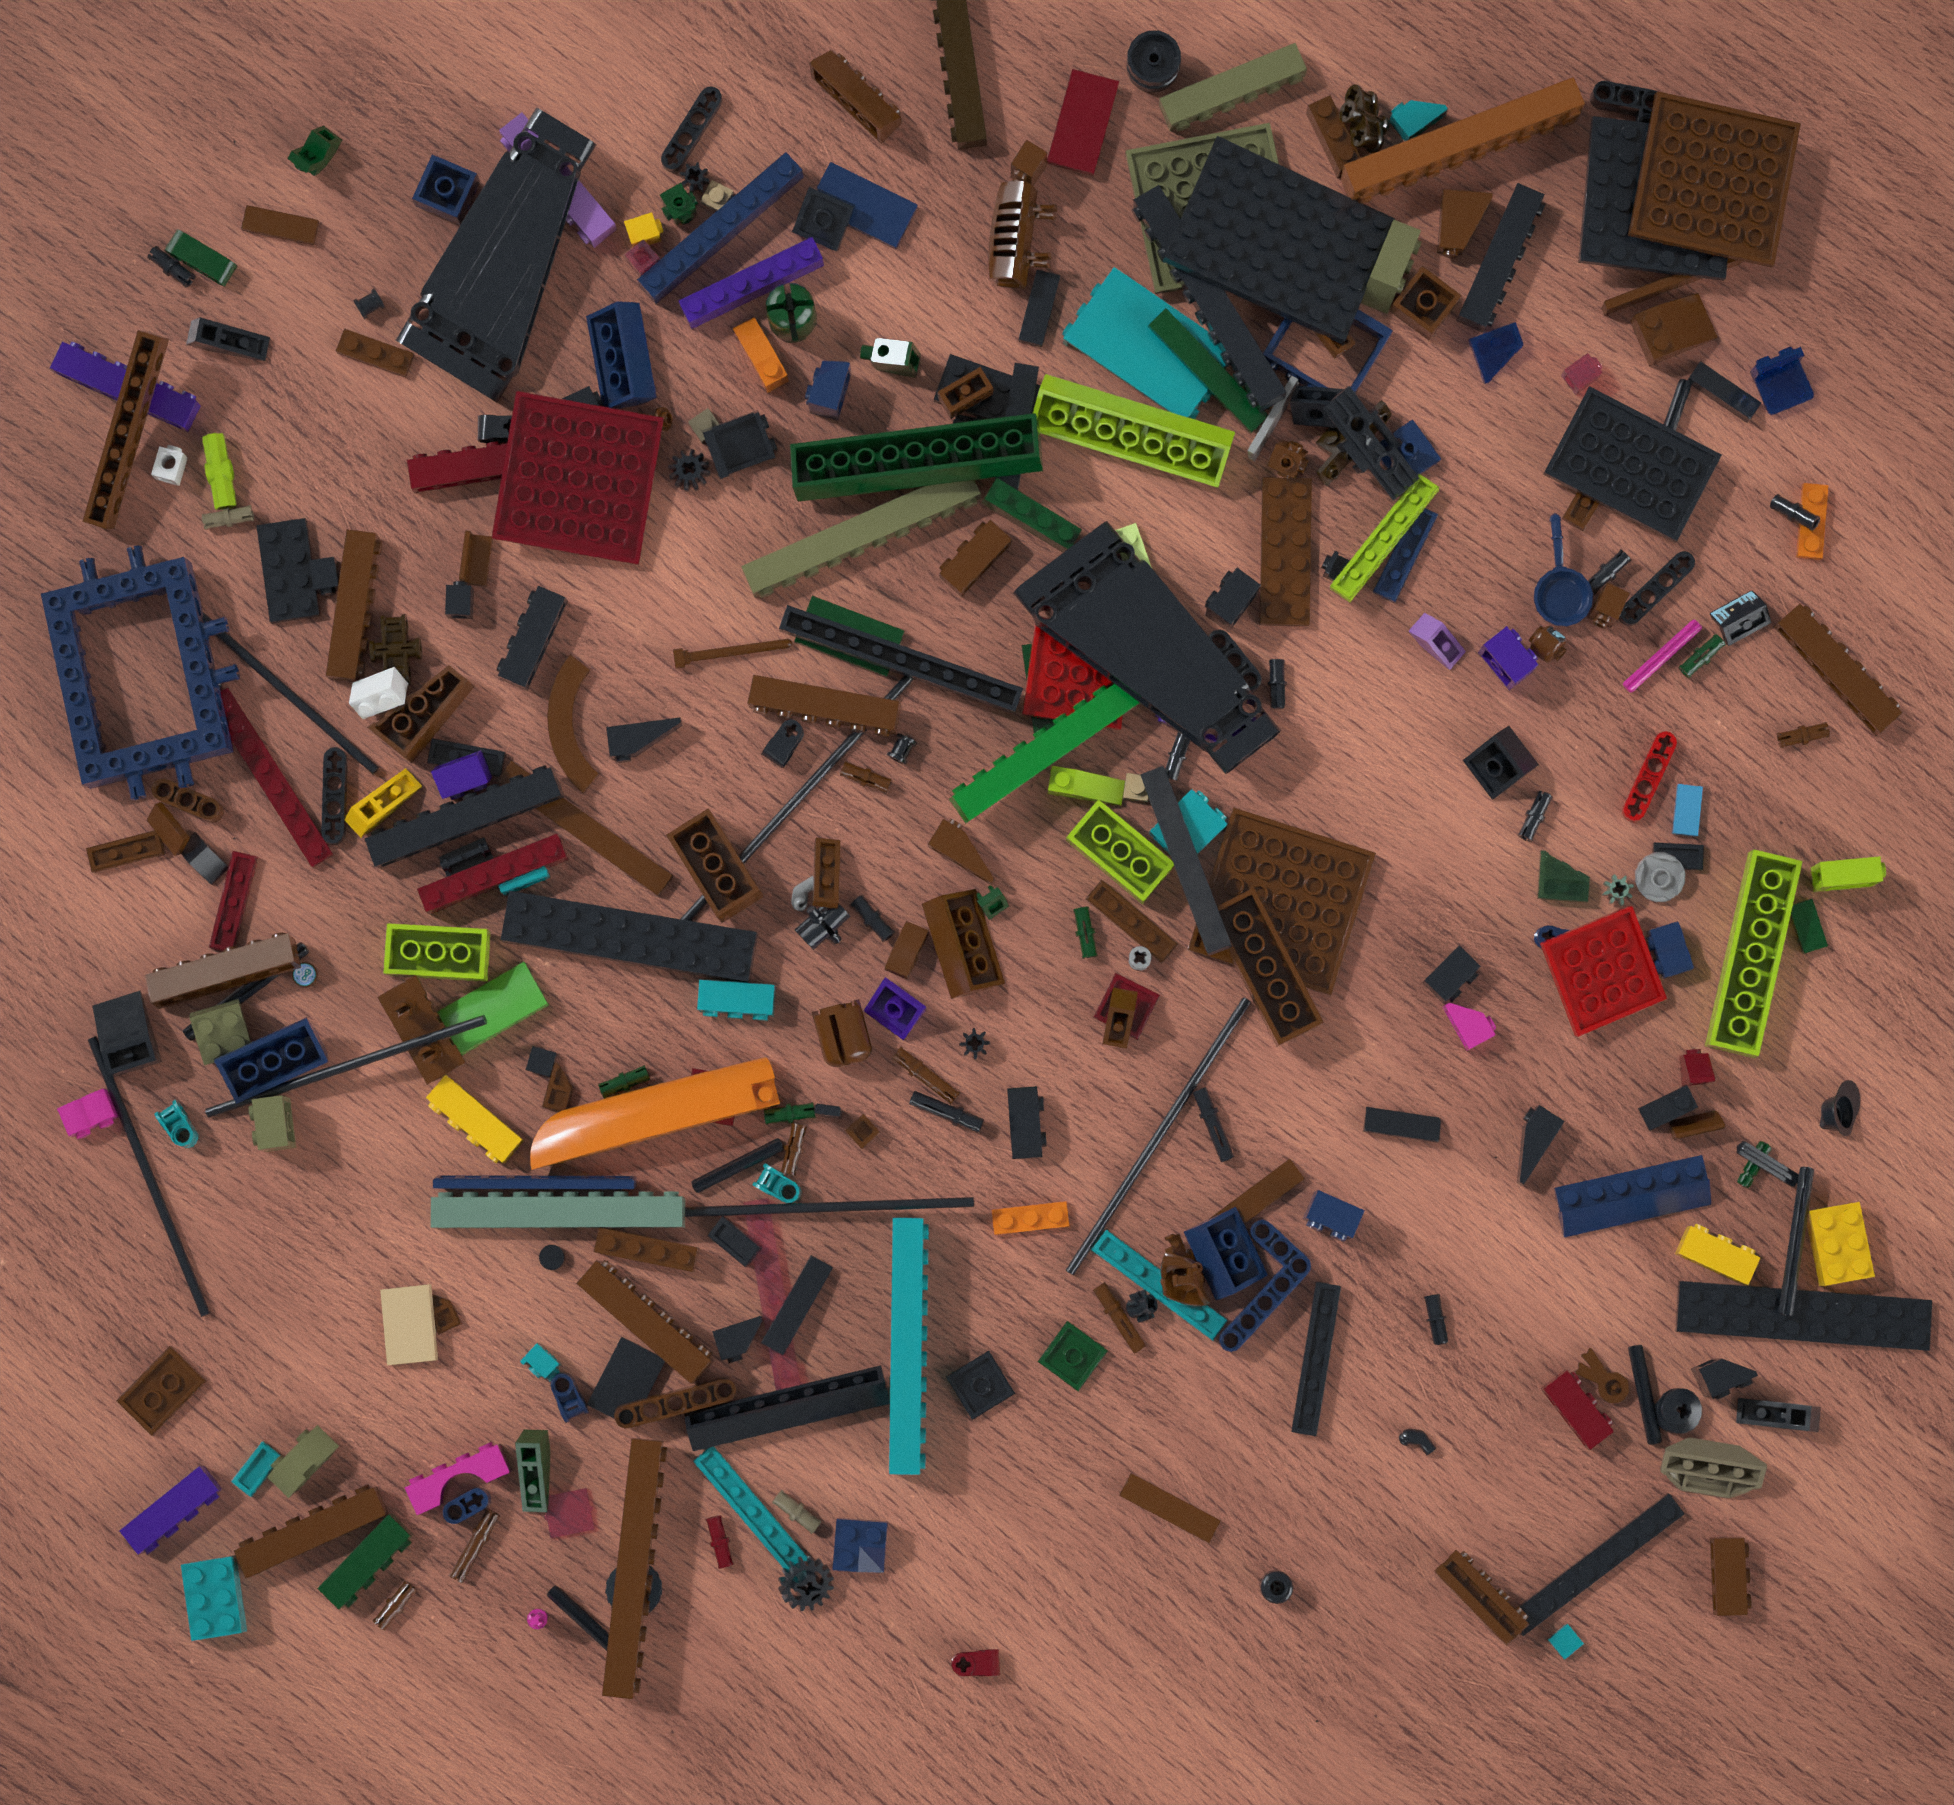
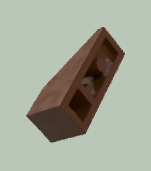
M951 818L949 821L943 819L930 839L928 847L992 886L994 877L965 831L961 830L963 826Z

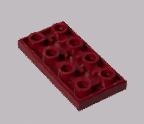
M1072 69L1049 150L1047 164L1094 176L1119 87V81Z

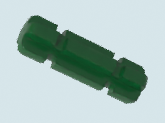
M1760 1141L1756 1146L1757 1149L1767 1155L1772 1149L1769 1144ZM1748 1161L1743 1169L1745 1172L1740 1174L1737 1183L1745 1188H1749L1754 1181L1752 1178L1757 1176L1761 1168Z

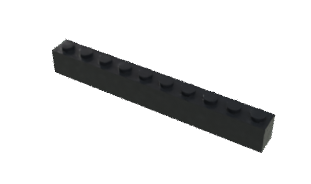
M1157 185L1133 199V209L1131 210L1135 219L1138 222H1143L1146 227L1144 230L1145 235L1151 243L1155 242L1159 248L1157 254L1163 262L1180 218L1161 187ZM1168 264L1171 268L1169 272L1173 281L1176 284L1180 283L1184 289L1182 294L1189 305L1193 304L1197 310L1195 312L1197 320L1201 325L1205 324L1210 331L1207 333L1210 341L1214 346L1218 345L1222 353L1220 356L1227 367L1231 366L1235 374H1233L1237 385L1239 387L1243 386L1248 393L1246 399L1252 408L1256 407L1259 413L1285 399V388L1224 289Z
M789 605L786 607L779 626V631L787 635L1014 715L1023 692L1022 687Z

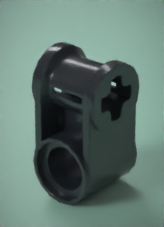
M479 415L477 441L480 443L508 442L512 415Z
M795 720L785 721L767 743L761 755L780 768H784L804 737L803 727ZM796 726L795 730L798 734L796 736L791 735L788 738L789 734L786 730L788 728L793 729Z

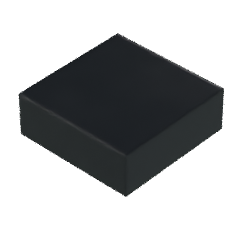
M532 1046L525 1070L550 1077L557 1053Z

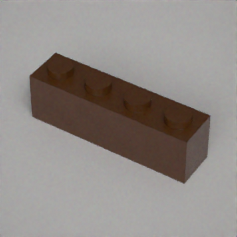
M598 1228L594 1247L595 1253L694 1273L700 1250L699 1247L604 1228Z

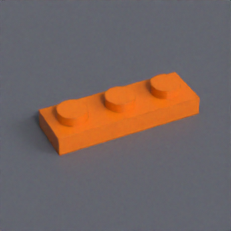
M1802 484L1800 504L1803 505L1805 510L1820 516V522L1813 531L1799 523L1796 558L1816 560L1823 558L1829 485Z
M1067 1201L992 1210L994 1235L1069 1227Z

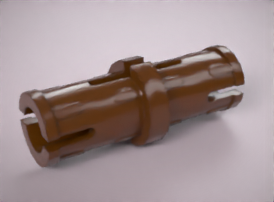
M1827 722L1808 727L1801 725L1795 730L1777 733V741H1780L1778 745L1780 748L1799 743L1806 745L1812 740L1829 738L1830 730H1826L1829 726Z
M848 761L844 762L840 772V776L860 783L862 787L869 786L885 794L892 781L891 778L872 772L871 768L867 767L864 769Z
M791 1124L788 1143L784 1146L786 1151L781 1173L796 1176L800 1155L804 1152L802 1146L807 1126Z
M405 1580L393 1597H389L385 1601L387 1604L376 1618L372 1620L376 1625L379 1624L378 1627L385 1631L396 1615L404 1611L403 1607L417 1592V1589L414 1586L411 1587L412 1584Z

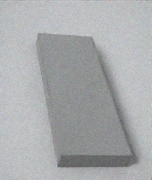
M1291 376L1285 386V399L1273 406L1247 450L1248 458L1252 461H1256L1288 407L1296 386H1299L1297 378Z

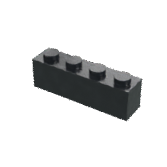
M539 585L536 591H531L527 600L529 607L526 614L522 612L517 622L519 627L516 636L512 635L508 641V654L506 658H501L496 671L499 672L498 677L500 680L528 691L568 603L566 597Z

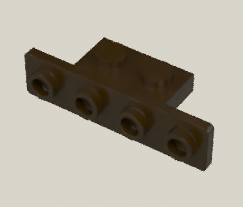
M1381 400L1375 407L1379 410L1378 415L1386 424L1392 413L1387 404ZM1355 417L1351 421L1353 431L1358 426L1357 420L1360 419L1359 417ZM1373 423L1369 425V429L1375 435L1378 430ZM1329 427L1315 442L1318 448L1330 455L1316 472L1322 483L1326 486L1339 476L1340 472L1349 462L1353 461L1347 452L1341 453L1336 447L1339 443L1345 442L1346 439L1335 427Z

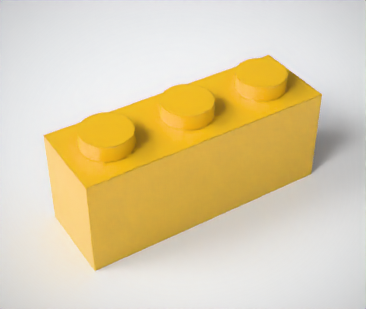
M1695 1224L1694 1227H1686L1675 1252L1676 1255L1741 1285H1749L1760 1260V1257L1754 1255L1756 1252L1754 1249L1745 1245H1741L1738 1248L1731 1244L1733 1240L1720 1234H1718V1237H1714L1708 1234L1709 1229L1699 1224Z

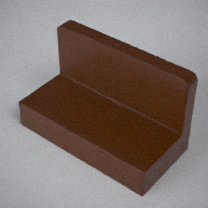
M465 530L459 572L460 581L468 582V585L487 587L493 545L491 536L475 535L471 531Z

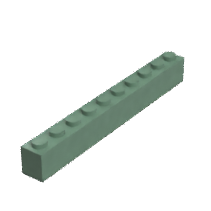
M675 1191L664 1192V1196H654V1192H639V1196L630 1197L629 1192H613V1197H604V1192H588V1197H578V1192H563V1197H553V1192H538V1197H528V1192H513V1197H503V1192H488V1197H478V1192H463V1197H453V1192H438V1197H431V1228L685 1227V1197L679 1196V1192Z

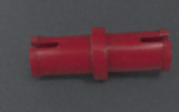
M721 1515L706 1519L712 1540L710 1541V1546L714 1548L718 1569L734 1565L728 1546L730 1540L729 1537H726Z

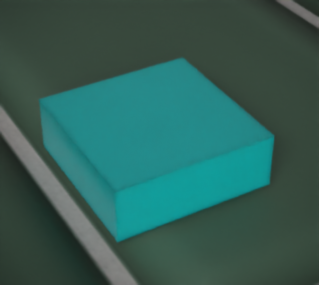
M1567 1623L1547 1639L1564 1660L1584 1644Z

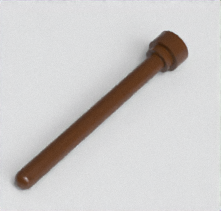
M780 639L688 652V650H683V648L673 649L675 669L685 668V665H690V662L788 649L792 646V641L790 639Z

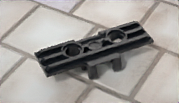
M1347 386L1322 408L1346 439L1345 442L1339 443L1336 446L1339 451L1349 454L1356 463L1352 468L1357 474L1364 473L1369 469L1392 501L1420 479L1397 449L1403 443L1401 439L1394 436L1378 415L1379 410L1376 407L1369 411L1366 409L1350 386ZM1359 417L1360 419L1357 420L1358 426L1353 431L1351 421L1353 418ZM1371 423H1373L1389 444L1385 448L1369 429ZM1384 456H1388L1392 461L1390 468L1387 470H1383L1380 466V460Z

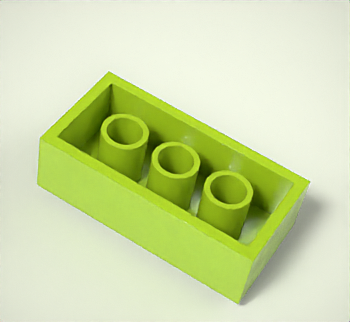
M1099 799L1066 837V841L1141 904L1148 899L1174 868V863L1170 858Z
M387 923L383 973L387 976L413 977L417 975L418 978L487 982L491 932L488 929Z

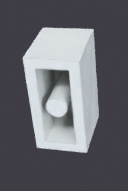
M395 667L354 682L352 684L349 704L362 719H366L405 704L408 682Z

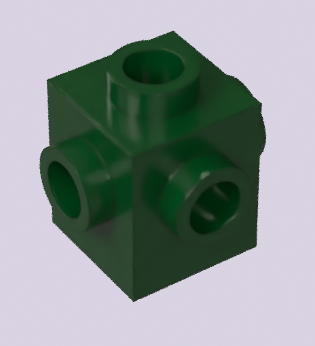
M681 182L659 194L664 205L661 210L668 221L673 220L677 226L680 223L685 225L695 218L694 215L697 214L695 206L698 205V202L691 191L689 193L686 192Z

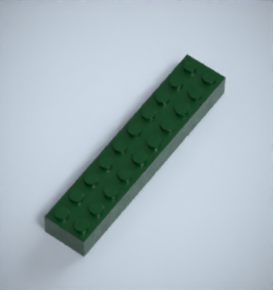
M1036 413L790 444L792 488L798 502L1043 471L1040 427Z

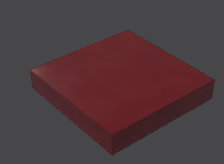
M1115 973L1093 1018L1106 1024L1113 987L1138 992L1130 1037L1138 1040L1160 994Z

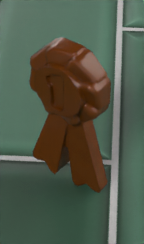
M1589 1348L1587 1353L1581 1354V1357L1591 1368L1578 1362V1369L1574 1373L1597 1383L1599 1396L1606 1402H1622L1629 1393L1628 1380L1618 1372L1608 1373L1592 1348Z

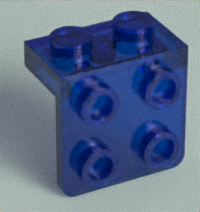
M1792 346L1778 352L1779 356L1771 359L1769 356H1765L1757 360L1756 365L1750 371L1769 415H1775L1805 403L1814 397V392L1800 363L1801 359L1805 356L1801 347L1794 350Z

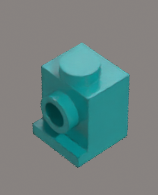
M536 1343L520 1360V1363L523 1365L529 1363L531 1366L528 1369L539 1379L543 1376L551 1382L560 1372L558 1367L561 1363L540 1343Z

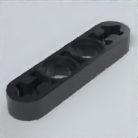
M706 87L701 91L663 151L661 162L664 169L668 172H677L683 167L721 107L722 95L716 87ZM712 94H715L716 102L711 101L707 108L711 112L708 113L704 109L707 104L706 96L711 97ZM696 113L703 114L705 121L701 125H695L691 121L692 116ZM682 134L692 136V142L689 145L683 146L678 142ZM673 146H676L680 150L676 156L678 163L668 165L667 157L672 158L675 155L676 149Z
M1686 551L1677 553L1625 603L1619 616L1620 622L1626 626H1633L1638 623L1692 571L1695 566L1693 555ZM1678 558L1681 560L1686 558L1689 561L1686 564L1688 569L1682 567L1675 573L1673 569L1680 563ZM1661 574L1671 576L1672 584L1670 586L1664 587L1659 583V576ZM1651 591L1655 597L1654 602L1650 604L1644 603L1641 599V593ZM1635 599L1641 608L1634 613L1636 619H1626L1625 609L1630 611L1634 608L1636 603L1633 600Z
M337 747L328 749L323 757L321 833L323 839L332 845L340 844L346 835L348 760L345 752ZM334 753H337L342 758L341 761H337V770H342L341 774L337 772L328 773L329 769L334 770L333 762L329 761V757H333ZM333 777H338L342 782L341 787L335 791L330 790L328 787L329 780ZM331 802H338L341 805V810L337 815H330L327 808ZM327 819H341V823L335 822V829L340 831V835H336L334 840H332L331 836L327 835L328 831H332V823H327Z

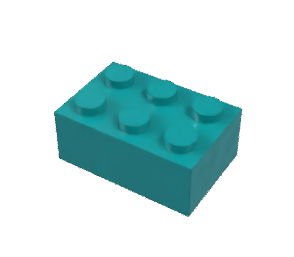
M236 1556L181 1564L191 1641L246 1632L247 1625Z

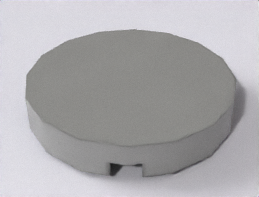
M1654 852L1645 856L1638 863L1635 870V883L1639 892L1646 899L1654 902H1666L1682 891L1685 884V871L1681 862L1675 856L1666 852Z

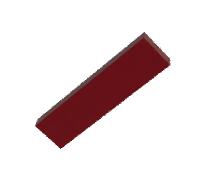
M232 851L209 948L224 951L228 947L237 945L258 860L257 856Z

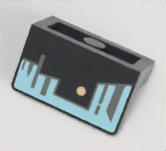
M1749 591L1710 613L1711 619L1720 627L1723 640L1728 646L1772 623L1767 605L1754 591Z

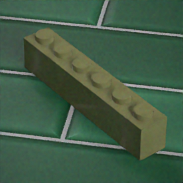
M1293 43L1159 98V107L1169 130L1173 131L1176 129L1177 131H1182L1190 127L1192 122L1197 120L1199 122L1207 121L1213 117L1214 113L1222 111V113L1229 112L1236 107V104L1241 102L1245 104L1251 103L1258 99V95L1266 92L1268 95L1279 91L1281 86L1285 84L1295 85L1301 82L1306 75L1307 68L1296 43Z

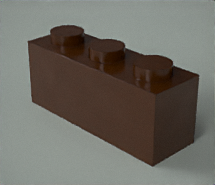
M1331 95L1309 104L1306 115L1338 179L1341 176L1344 164L1361 157L1356 147L1352 145L1351 136L1344 122L1340 120L1337 107Z
M991 520L986 524L982 522L974 530L975 536L969 542L967 540L963 541L956 550L958 554L952 560L950 558L946 559L939 568L941 570L939 577L960 597L1012 545V539Z
M1710 1537L1713 1615H1748V1609H1751L1752 1606L1751 1595L1747 1594V1583H1750V1569L1746 1568L1745 1558H1749V1544L1745 1542L1744 1537Z

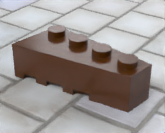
M450 665L423 684L424 687L416 693L406 697L405 704L389 710L378 722H374L367 727L411 764L475 687Z

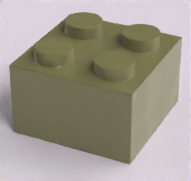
M239 999L190 1013L189 1018L204 1065L214 1063V1059L252 1042Z
M281 1095L252 1099V1106H249L250 1120L255 1123V1131H252L253 1145L257 1146L258 1150L264 1152L296 1148L290 1098Z

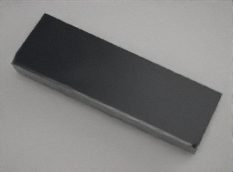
M1701 361L1687 379L1692 383L1693 387L1746 423L1750 421L1762 403Z
M1366 1107L1363 1132L1438 1143L1441 1118Z

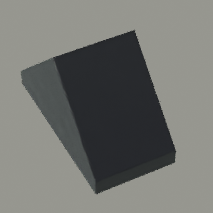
M196 832L190 836L181 855L212 885L228 870L229 866Z

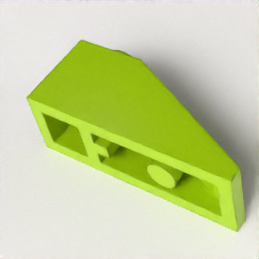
M1052 766L1048 794L1097 802L1099 799L1106 804L1121 806L1125 781L1076 769Z

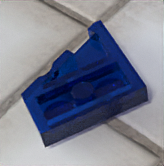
M1516 322L1468 339L1484 384L1489 383L1514 354L1524 346Z

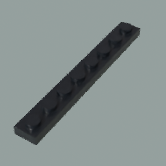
M1667 1493L1520 1604L1519 1607L1529 1617L1526 1620L1529 1626L1521 1635H1526L1682 1517L1685 1513L1672 1496Z

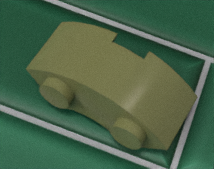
M318 1425L310 1432L307 1429L304 1430L296 1439L298 1444L285 1457L281 1455L271 1464L273 1470L267 1478L288 1498L297 1492L330 1459L339 1447Z

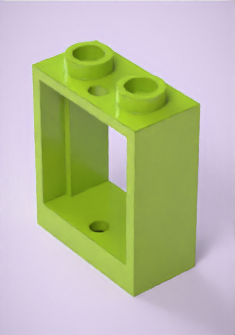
M1880 856L1819 862L1811 867L1813 892L1873 887L1883 882V877H1886L1885 863L1881 862Z

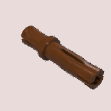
M900 1047L891 1058L909 1072L908 1075L911 1077L914 1075L950 1105L960 1094L959 1091L923 1064L924 1061L913 1057L903 1047Z
M1104 1282L1093 1289L1104 1307L1103 1312L1105 1315L1108 1314L1132 1352L1135 1354L1146 1347L1134 1325L1120 1306L1122 1302L1120 1300L1117 1301L1107 1284ZM1120 1319H1122V1321L1124 1322V1324L1126 1325V1327L1128 1328V1330H1129L1130 1333L1132 1334L1133 1338L1130 1337V1335L1128 1334V1332L1126 1331V1329H1125L1124 1326L1122 1325Z
M486 1508L476 1528L472 1529V1536L449 1575L454 1580L458 1579V1582L464 1583L483 1545L491 1538V1531L498 1518H500L498 1513Z

